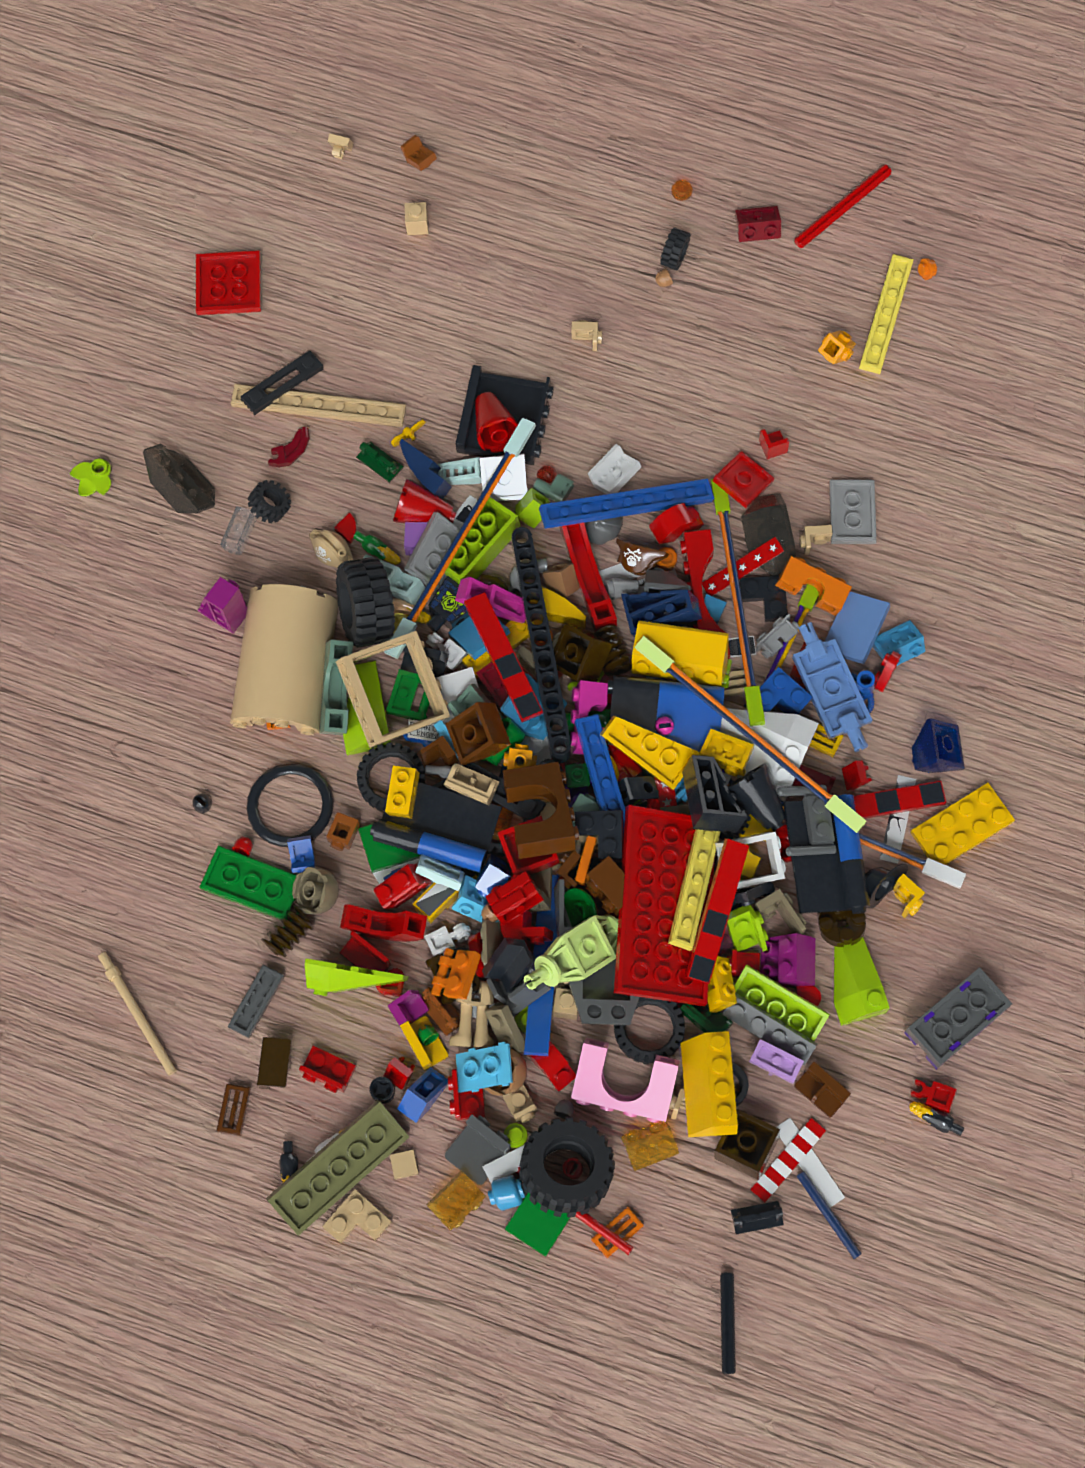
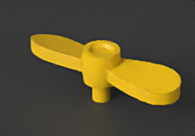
M424 419L417 422L411 428H404L402 434L392 439V446H398L401 439L411 438L414 441L416 439L414 432L426 423Z

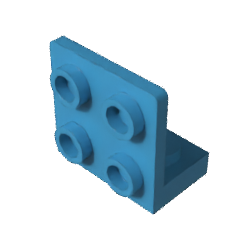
M525 673L541 706L538 685L529 674ZM508 696L501 707V711L515 722L525 733V736L544 740L547 735L543 714L522 723ZM563 699V704H564V708H565L566 705H567V702ZM551 703L547 707L549 709H556L558 705Z

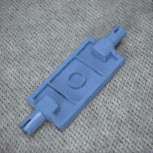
M812 622L807 623V626L805 624L801 625L798 629L807 646L803 651L793 654L792 659L807 692L813 697L811 699L828 738L831 739L841 734H847L855 752L860 751V748L861 750L867 748L868 744L860 728L870 724L873 720L836 640L832 639L827 642L819 640Z

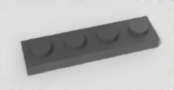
M735 993L737 1004L726 1008L722 1015L765 1042L803 1060L802 1065L805 1066L818 1043Z

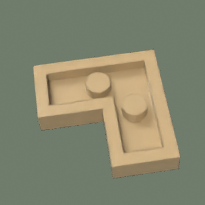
M355 1189L322 1227L342 1244L357 1225L376 1241L392 1222Z

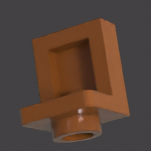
M417 135L411 137L400 147L407 163L420 171L428 168L437 159L433 151L422 145Z

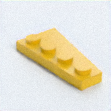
M616 716L611 718L600 733L607 741L672 790L676 788L683 778L682 771L692 755H700V752Z

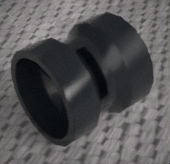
M377 1077L370 1084V1094L375 1101L379 1100L381 1104H387L394 1099L395 1088L388 1078Z

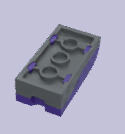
M979 967L910 1025L904 1033L915 1046L918 1044L927 1054L925 1056L926 1059L937 1070L1003 1014L1012 1003Z

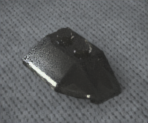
M163 444L144 449L143 456L150 483L177 513L198 514L215 506L214 486L188 458L173 450L166 449V446Z
M775 493L757 497L741 516L748 553L774 537L779 541L784 552L760 566L770 576H780L788 559L791 556L796 557L787 506L781 494Z

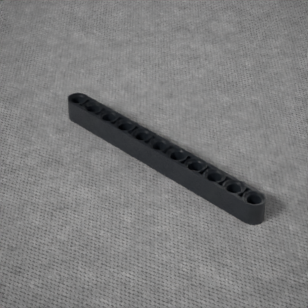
M518 527L512 533V549L543 710L551 758L555 762L564 763L571 756V742L531 531L525 527ZM519 539L527 540L524 543L517 542ZM529 559L530 562L522 563L521 560ZM527 579H532L535 582L527 584L524 581ZM535 599L538 603L530 604L528 601ZM534 620L542 621L540 625L532 624ZM537 641L546 642L543 646H538L535 643ZM543 661L550 663L547 667H542L539 664ZM547 682L554 684L551 688H546L543 685ZM551 703L558 705L556 709H549L547 706ZM553 725H560L562 729L554 731L551 727ZM563 746L566 750L564 752H557L555 748Z

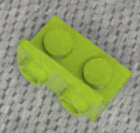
M751 905L742 906L731 911L728 918V932L734 949H737V952L757 944L763 952L768 950L765 942L768 940L765 929L761 927V924H764L760 912L758 910L754 911Z

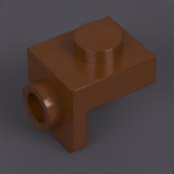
M575 850L571 854L567 852L559 862L562 866L556 872L559 876L557 881L564 880V887L567 889L570 886L573 888L578 886V883L568 876L581 860V855Z

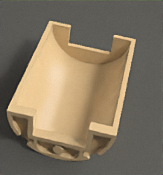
M284 584L262 585L260 590H258V587L250 589L230 720L233 727L246 728L247 725H265L267 722L275 723V726L287 728L288 725H295L297 730L301 731L300 733L304 735H314V732L319 733L326 642L334 640L338 612V601L328 594H324L322 597L316 593L317 590Z

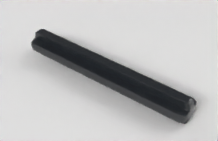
M724 1272L720 1275L722 1373L735 1374L734 1274Z

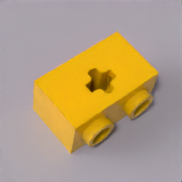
M393 765L385 809L389 816L412 819L420 774L417 769Z

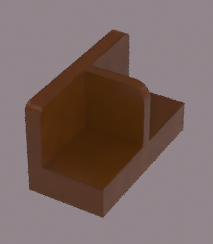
M815 1062L808 1067L807 1071L794 1085L796 1090L829 1118L837 1112L851 1095L846 1088Z

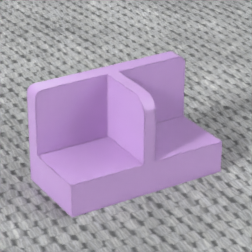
M760 1039L749 1062L768 1071V1075L772 1076L773 1074L793 1084L804 1061Z

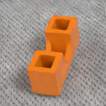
M792 556L785 563L775 585L794 596L801 590L803 585L809 584L814 586L819 594L815 606L834 616L841 611L852 588L845 580L838 577L834 578L828 575L822 568H814L808 565L804 559Z

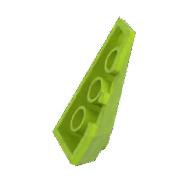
M376 661L357 664L355 668L381 734L389 733ZM348 696L347 733L343 735L347 756L368 752L372 748H377V745L369 747L351 699ZM391 740L382 743V746H385L386 743H391Z
M864 938L852 946L851 944L844 945V947L834 946L833 1004L841 1026L885 1014L890 1008Z
M305 958L306 987L314 989L313 994L327 996L328 992L337 993L408 981L409 977Z

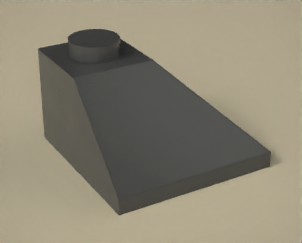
M660 568L646 570L644 592L660 593L661 591L686 589L690 591L688 584L668 571Z

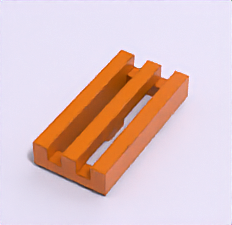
M588 836L575 878V882L580 886H585L587 873L589 872L597 843V838Z
M629 1207L624 1209L606 1225L608 1229H611L628 1214L630 1219L614 1232L619 1235L635 1222L636 1226L622 1238L626 1242L644 1226ZM596 1234L591 1241L608 1259L619 1248L614 1245L607 1251L605 1247L611 1242L606 1239L601 1244L599 1239L602 1236Z

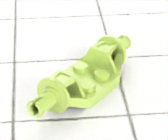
M610 914L603 916L594 915L557 937L546 952L535 959V971L524 976V982L531 980L526 986L533 990L541 983L555 987L563 982L584 980L615 960L619 917L615 918Z

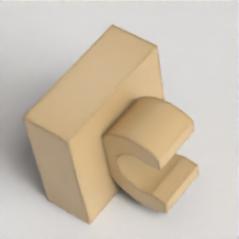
M329 134L327 141L333 147L332 155L339 159H343L345 150L352 151L354 144L350 138Z

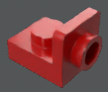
M732 949L731 956L726 957L729 958L732 977H740L746 965L760 971V953L737 952V949Z

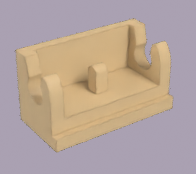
M456 763L452 766L444 785L449 789L490 805L500 782Z

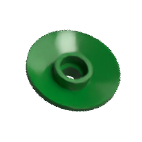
M573 888L564 894V905L572 927H575L591 916L597 915L595 903L585 890Z

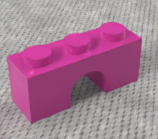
M580 680L576 688L573 687L572 701H575V710H572L570 718L571 723L574 724V731L570 734L573 754H583L574 721L579 718L588 717V712H602L607 706L608 683Z

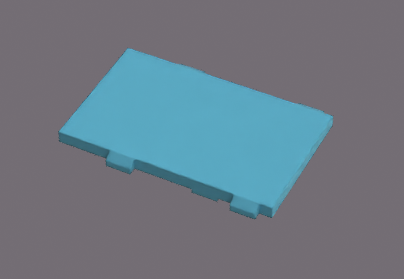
M500 1042L498 1046L478 1050L471 1048L468 1049L469 1052L456 1054L459 1093L467 1091L478 1092L479 1089L498 1085L504 1087L513 1083L510 1044Z

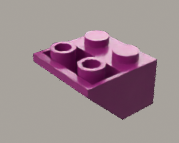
M794 933L770 937L765 941L768 950L763 952L761 949L760 973L784 987L796 988V986L815 985L816 938Z

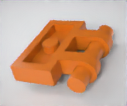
M446 948L443 956H440L438 962L440 966L437 975L432 980L431 994L440 996L442 988H445L443 995L446 997L467 1000L481 955L476 951L457 950L455 959H452L454 950ZM451 968L449 977H448V979H447V978H446V975H447L448 969Z

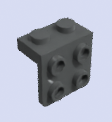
M471 1115L466 1121V1128L446 1151L445 1158L477 1185H482L488 1179L482 1166L506 1155L511 1150L510 1144L507 1143L510 1139L499 1130L495 1133L488 1128L491 1124L479 1115L476 1118Z

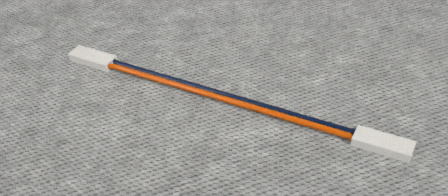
M723 773L727 780L725 784L729 786L728 783L731 784L734 781L730 775ZM859 833L862 845L918 867L922 870L921 873L956 888H961L966 873L930 858L926 860L920 859Z

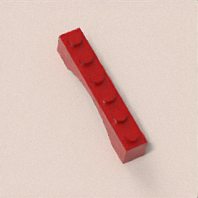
M578 523L559 526L571 564H573L578 585L594 632L608 625H615L617 628V617L598 571L585 524Z
M711 529L684 532L683 541H680L681 554H685L686 561H683L684 575L689 577V582H686V584L690 586V592L698 598L703 617L695 621L696 624H692V628L726 633L710 616L702 594L703 576L713 559L714 552ZM728 643V659H730L729 643Z

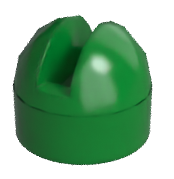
M425 1024L424 1030L420 1028L418 1030V1038L424 1046L433 1043L439 1036V1033L433 1026Z

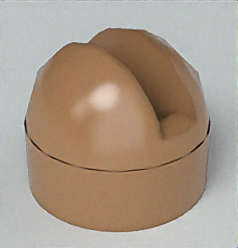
M666 268L657 273L655 279L660 287H668L673 284Z
M487 903L481 911V916L483 920L488 919L491 922H495L498 918L490 904Z

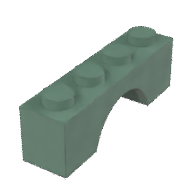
M329 640L326 642L320 734L344 735L347 733V689L336 661L353 653V642Z

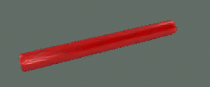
M886 164L882 165L795 237L794 243L799 248L805 247L891 175V168Z

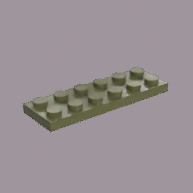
M377 1100L266 1199L299 1236L404 1143L409 1136L381 1102Z

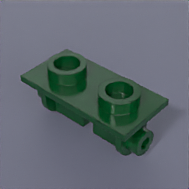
M371 441L368 443L363 442L359 447L362 451L356 458L389 483L404 468V466Z

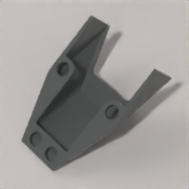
M559 880L553 888L557 937L573 928L564 905V880ZM616 959L584 980L568 982L582 1024H631L639 997L614 993Z

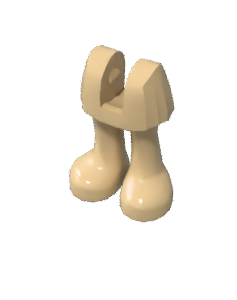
M481 981L479 998H471V984L467 1000L456 999L457 1002L461 1003L460 1024L457 1034L450 1037L449 1046L471 1047L473 1006H477L473 1047L488 1048L494 1046V1040L488 1034V1018L484 1012L489 1008V1005L494 1004L493 993L487 981Z

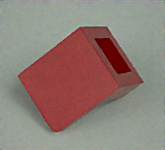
M765 429L760 430L759 443L767 460L788 452L789 440L788 438H783L780 430L767 434Z

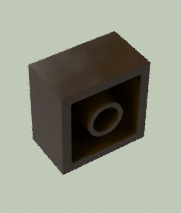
M565 623L554 648L557 670L577 682H580V680L597 682L613 644L582 627Z
M736 1108L737 1134L722 1135L714 1150V1157L716 1160L759 1180L780 1138V1129Z

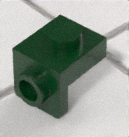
M586 763L565 765L568 789L590 786L589 771Z

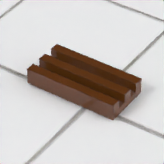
M226 1084L217 1132L241 1136L251 1091L250 1087ZM231 1090H235L228 1127L225 1128L224 1123ZM242 1091L244 1093L239 1112L236 1129H233L240 1093Z

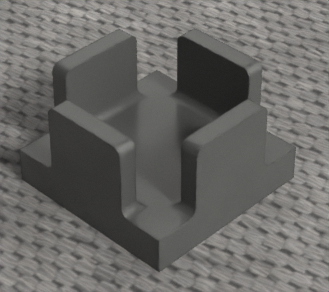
M531 951L534 962L524 976L535 971L534 963L536 958ZM523 977L514 991L507 993L501 979L488 978L486 980L494 997L504 1005H508L513 1016L551 990V987L545 983H541L531 990L526 986L531 980L524 982Z

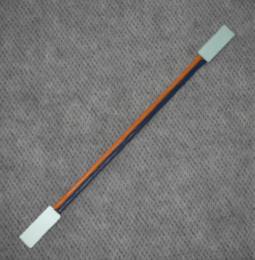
M524 418L521 419L503 449L505 455L410 615L407 618L403 617L390 640L415 631L417 618L514 457L517 458L536 427L534 422ZM406 644L384 652L398 659Z

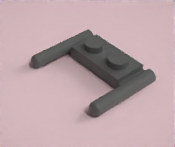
M819 785L827 792L826 785ZM806 786L779 787L777 789L778 796L804 795L803 805L809 844H811V846L787 847L786 854L788 856L835 854L836 846L834 845L835 838L831 813L825 807L824 801Z

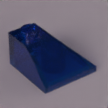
M932 718L926 720L912 746V762L915 770L925 773H937L965 769L958 725Z

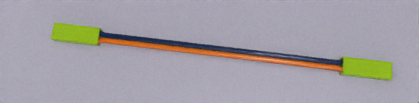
M711 479L715 513L720 518L746 679L744 694L749 725H765L760 687L755 683L729 524L728 494Z

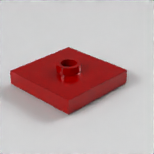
M741 451L714 476L712 481L746 509L773 483L775 478Z

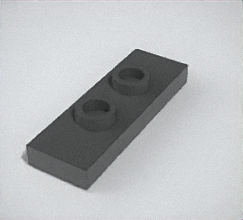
M263 964L230 1021L228 1028L250 1039L285 976Z

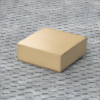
M414 1150L390 1155L395 1180L419 1175Z

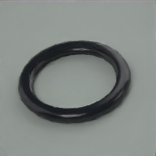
M288 763L267 770L255 781L247 797L246 810L248 820L260 838L279 847H288L287 840L290 838L311 835V840H314L329 824L333 813L334 801L332 791L320 773L305 765ZM288 774L300 775L312 781L318 788L322 799V810L319 819L308 831L295 836H282L272 832L263 824L258 812V800L265 786L273 779Z

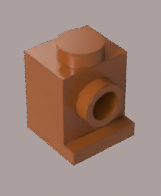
M337 812L326 836L328 842L331 843L330 847L338 851H343L344 848L350 850L358 829L361 827L359 820ZM346 832V838L339 837L341 833Z

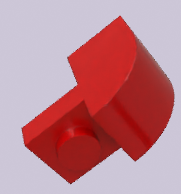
M681 503L661 513L649 525V528L658 543L663 544L675 542L685 531L699 530L704 523L694 506L686 507L684 503Z
M528 911L505 925L500 922L504 938L525 940L529 951L530 944L544 945V941H553V931L546 927H531L532 913Z
M551 1042L549 1043L548 1056L528 1055L558 1092L576 1078V1074L568 1065L567 1060Z

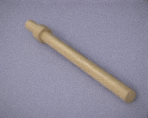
M106 952L101 953L98 958L106 970L107 978L116 986L168 1076L174 1074L177 1071L121 978L122 973L118 966H114Z

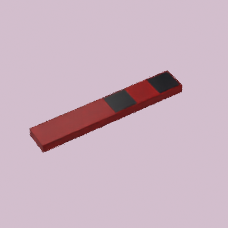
M484 592L465 600L464 605L521 722L523 723L543 714V710L486 593Z
M942 781L854 796L856 813L864 819L942 806L947 803Z
M725 839L685 974L687 978L710 984L749 845L731 839Z

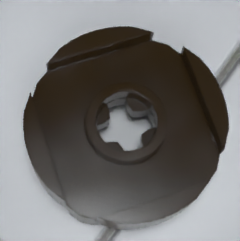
M852 911L821 912L818 921L821 936L827 943L835 947L857 944L865 934L866 915L865 913L852 914ZM838 921H846L848 926L839 928Z

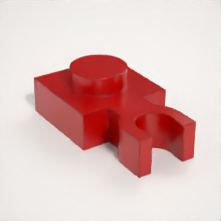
M915 1080V1085L922 1087L923 1090L919 1093L911 1091L912 1097L918 1099L927 1098V1106L948 1114L950 1113L957 1093L956 1088L933 1081L931 1087H928L923 1081Z

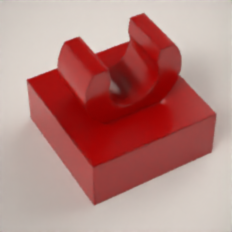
M854 761L842 768L847 790H855L872 781L871 778L866 777L865 771L869 770V767L863 765V761Z
M394 1057L389 1062L383 1076L403 1090L408 1085L415 1065L412 1064L408 1068L403 1064L404 1057L399 1059Z

